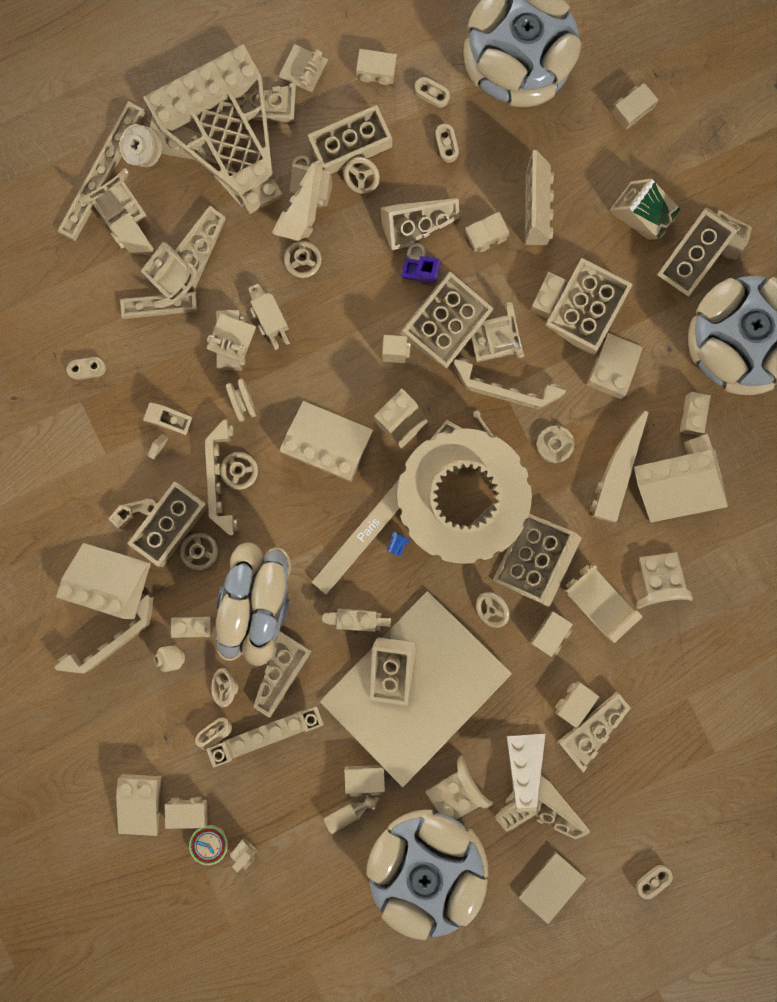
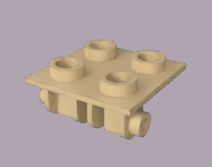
M294 44L278 77L289 83H296V86L312 93L328 59L322 57V52L319 50L311 52Z
M220 313L212 335L208 336L207 350L243 363L256 326Z

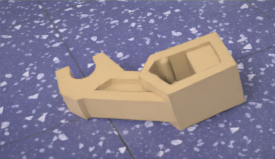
M145 498V500L120 505L108 519L118 529H123L135 517V513L140 512L148 516L151 513L149 511L150 506L155 507L157 502L153 499ZM124 509L129 511V515L125 519L120 515Z

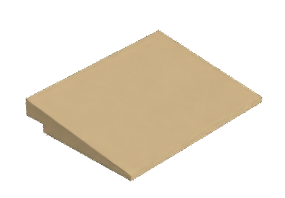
M428 591L382 637L416 642L408 706L370 700L372 648L320 701L402 787L411 780L512 675Z

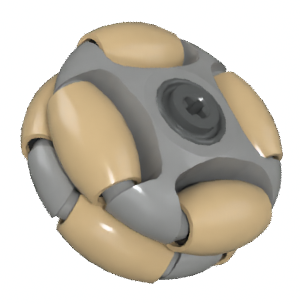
M481 0L469 19L467 27L469 36L464 42V63L470 79L477 87H480L491 97L504 103L507 101L509 106L532 107L552 99L566 82L570 72L577 63L581 51L577 23L572 12L569 13L571 7L565 0Z
M760 276L729 278L712 288L700 302L696 310L697 316L692 318L688 331L690 355L693 363L699 365L701 371L711 381L719 386H723L724 391L738 395L762 394L773 390L774 386L777 385V278L772 277L770 280Z
M243 543L233 551L230 558L231 570L219 590L216 609H218L216 618V648L220 657L224 660L232 661L243 654L249 664L261 666L272 658L274 644L280 627L286 621L290 601L288 598V577L291 572V560L283 549L272 548L263 555L261 549L256 544Z
M433 810L413 811L402 815L388 825V829L380 835L370 852L366 875L370 878L369 884L374 902L379 911L383 912L381 918L395 931L418 940H426L428 936L431 938L440 937L456 931L462 925L467 926L481 909L487 891L488 880L486 877L489 876L486 853L473 830L466 829L463 824L452 817L440 813L435 814Z

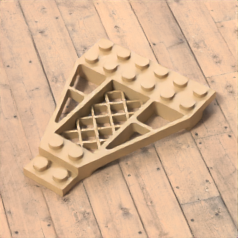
M244 44L143 97L163 135H166L230 187L242 199L249 214L283 197L273 175L262 77ZM259 86L261 106L244 114L235 98ZM222 106L231 108L229 116L220 114ZM217 108L216 113L212 112L211 110ZM235 110L240 119L233 118ZM262 114L266 145L264 148L261 147L248 123L250 119ZM206 115L215 117L212 125L203 123ZM218 119L227 121L225 129L216 126ZM194 120L202 134V137L196 141L185 145L170 133ZM231 122L240 124L238 132L229 130ZM243 127H245L249 136L241 134ZM204 128L210 129L209 137ZM214 131L223 133L221 141L212 139ZM227 134L236 137L234 145L225 143ZM240 138L249 140L247 149L238 146ZM252 142L254 143L258 152L250 150ZM207 144L221 171H217L192 150ZM212 144L219 145L218 152H216ZM223 147L232 149L230 157L221 155ZM236 150L245 153L243 161L234 159ZM249 154L258 156L256 163L246 162ZM221 160L228 161L227 168L224 167ZM232 163L241 165L239 172L230 171Z

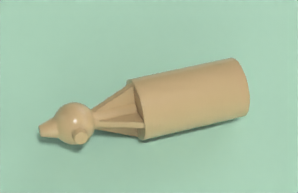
M368 794L366 795L365 802L350 803L325 817L324 822L329 832L334 834L357 821L367 807L372 808V810L376 809L375 806L376 802L380 799L379 796L372 797Z

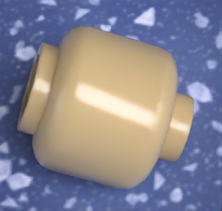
M176 645L161 647L154 656L155 666L159 667L162 672L179 670L185 661L183 650Z

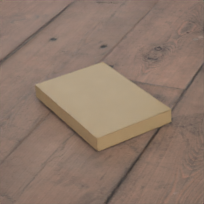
M555 851L521 891L518 898L549 924L586 878Z

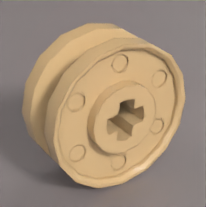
M134 124L127 127L121 135L119 143L120 153L127 163L146 168L153 166L160 158L162 141L159 134L153 128Z
M243 378L238 380L239 389L235 390L231 382L226 384L230 401L240 422L245 421L244 411H248L252 418L257 416L251 395Z

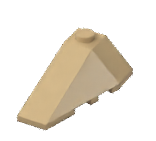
M321 159L312 163L300 182L301 190L292 195L289 200L292 205L286 212L283 211L272 231L273 234L299 241L305 237L308 238L312 233L323 161Z
M458 198L398 204L380 208L382 228L391 250L410 247L417 240L429 236V233L438 228L441 229L460 218Z
M541 775L537 804L539 812L534 816L537 818V822L541 824L544 822L554 826V830L573 839L589 834L590 830L554 786ZM514 790L506 799L505 803L507 805L515 802Z

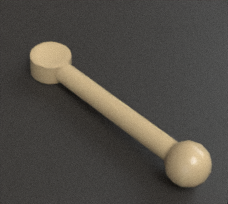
M474 411L473 417L478 419V421L485 429L489 437L494 438L493 434L490 432V430L480 417L481 413L479 411Z

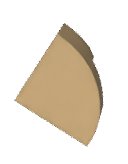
M162 434L152 442L148 456L153 460L168 440L166 435Z

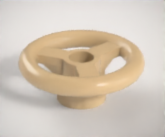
M356 157L349 160L344 167V180L354 192L367 194L378 186L380 179L379 171L370 160ZM356 163H362L358 168L353 166ZM349 171L356 175L358 187L350 180ZM373 174L374 181L372 185L365 188V181Z
M298 241L286 250L284 256L285 266L296 277H310L321 266V253L311 242ZM299 247L294 254L295 261L290 263L291 253ZM305 247L310 248L315 253L316 262L310 260L309 252ZM301 256L306 257L303 261L299 260ZM299 265H308L312 267V269L307 272H298L295 270V268Z
M234 452L223 460L220 467V475L228 487L241 490L248 488L255 482L258 475V466L251 455L244 452ZM234 458H244L250 462L251 466L245 467L242 463L236 462ZM228 463H230L231 465L230 473L233 476L232 481H230L226 475V467ZM241 467V473L237 474L236 468ZM252 472L247 482L237 484L240 477L244 476L245 473Z
M196 532L184 539L180 547V556L187 567L193 570H205L215 563L218 556V546L210 535ZM201 538L211 544L212 553L205 550V547L201 544ZM194 539L195 544H193V545L190 547V549H189L190 555L187 557V556H186V547H187L188 543H189L191 540ZM197 548L201 549L200 555L196 554ZM202 557L210 559L208 562L201 565L193 564L191 562L194 559H200Z
M485 592L479 595L476 600V611L480 619L490 627L500 628L504 626L509 620V609L506 602L499 595L492 592ZM483 600H485L487 604V612L485 613V615L481 608ZM495 615L503 617L500 622L489 620L491 616Z
M226 668L218 669L212 679L211 690L215 703L220 707L229 706L238 691L237 681ZM225 674L228 680L222 679L220 675ZM217 684L219 685V691H220V694H219V695H218V692H217Z

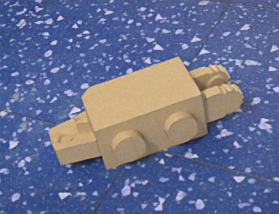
M259 284L248 288L252 299L250 302L253 306L250 308L254 319L259 318L261 324L258 327L262 335H267L275 350L279 349L277 340L274 338L276 335L281 334L283 342L286 345L290 342L285 334V331L289 330L273 295L265 294Z
M338 609L337 613L326 612L322 615L323 622L336 625V629L375 632L376 630L380 631L381 626L391 627V618H381V613H377V611Z

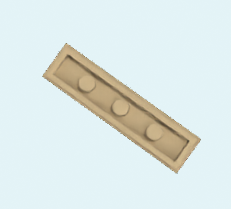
M187 292L180 300L164 308L156 307L157 302L166 299L164 295L120 299L122 319L198 312L196 292Z

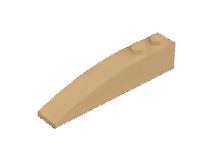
M644 411L638 416L614 451L601 483L598 482L595 493H597L596 501L593 500L590 506L591 517L611 523L617 522L649 412Z

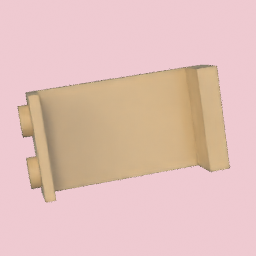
M586 565L579 572L581 575L576 580L572 578L565 585L567 588L564 592L610 642L615 643L642 618V615L628 605L596 570L597 567L595 565L590 567Z

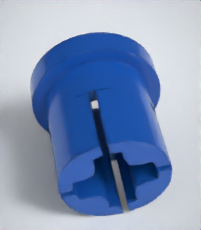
M393 531L387 551L401 556L406 543H409L410 539Z

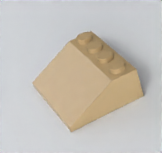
M537 150L532 151L526 169L525 245H547L549 240L553 238V227H550V220H553V209H550V202H553L554 191L550 190V185L554 181V172H551V165Z
M581 258L551 313L546 326L577 348L594 356L633 284Z
M449 272L443 277L399 334L407 336V341L411 342L413 346L447 368L494 308L453 273Z
M303 401L279 451L286 456L352 482L373 430Z
M714 449L634 467L637 484L650 523L728 507L716 450Z
M529 514L528 519L523 521L524 528L508 547L493 581L542 605L550 607L582 538L571 530Z
M83 543L61 579L56 598L119 618L135 619L151 563Z

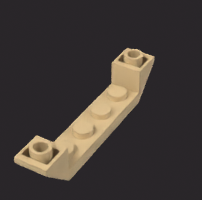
M455 359L453 368L466 390L537 410L561 398L566 390L561 389L560 385H547L542 399H539V396L536 394L528 393V395L521 394V391L518 389L510 388V390H507L497 383L489 385L479 378L469 379L473 364H470V361L467 359Z
M223 420L205 440L209 517L226 533L235 536L236 531L239 530L238 520H235V516H220L219 514L222 513V502H219L218 495L221 494V483L218 482L217 476L220 475V464L217 463L216 456H219V445L216 442L231 441V436L234 435L233 425H230L228 420Z
M141 595L136 612L141 620L137 618L129 624L130 628L124 632L122 630L113 637L115 639L110 644L106 642L98 648L100 652L96 655H89L82 663L76 654H65L58 659L59 664L54 668L59 671L83 674L90 672L150 625L154 597L152 595Z
M316 706L236 735L206 750L214 768L274 742L323 726L324 723Z

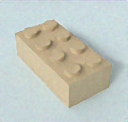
M377 105L307 135L309 145L316 160L321 159L323 161L322 170L330 171L331 174L344 169L346 163L353 158L363 157L367 159L392 148L391 134Z
M706 207L657 275L689 297L738 229Z
M174 481L127 544L156 566L164 567L206 511L208 504Z

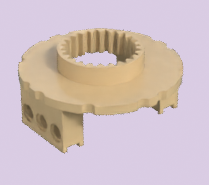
M454 429L450 434L442 432L437 434L434 440H426L417 447L406 461V470L400 474L396 489L397 505L402 510L400 518L403 525L409 528L408 534L427 553L432 556L439 555L442 560L452 563H475L480 558L483 560L492 558L497 551L503 552L522 532L524 528L523 521L528 519L532 500L531 486L527 483L528 472L525 467L520 465L518 454L500 438H491L487 432L476 429ZM461 465L466 468L471 465L472 469L478 467L479 472L485 471V477H491L489 483L495 484L492 490L497 493L493 495L496 502L491 504L494 510L488 511L490 516H484L483 523L477 521V526L470 524L469 528L466 525H462L460 528L456 523L452 526L451 521L445 522V516H439L441 510L435 509L438 506V503L433 501V499L437 498V495L434 494V491L438 490L436 483L442 482L440 476H447L446 470L452 472L453 466L457 469L461 468Z

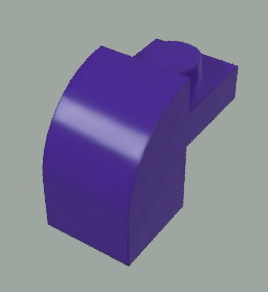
M420 256L419 260L405 258L401 277L403 279L421 281L422 284H436L441 262L437 258Z

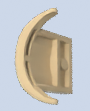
M126 168L122 169L117 176L105 185L78 199L81 204L93 203L112 232L113 230L110 225L127 213H130L135 222L147 216L124 183L129 175Z
M166 242L161 243L141 270L166 297V299L156 303L157 308L170 306L180 300L191 288L197 277V270L190 262L186 263Z
M512 302L506 304L507 316L484 321L471 337L476 362L516 354L517 358L524 357Z
M677 552L639 557L638 562L646 597L636 603V608L640 609L651 604L670 600L693 601L692 593L686 589Z
M463 755L457 759L458 772L425 791L440 814L447 815L455 820L478 807L488 808L494 804L475 785Z

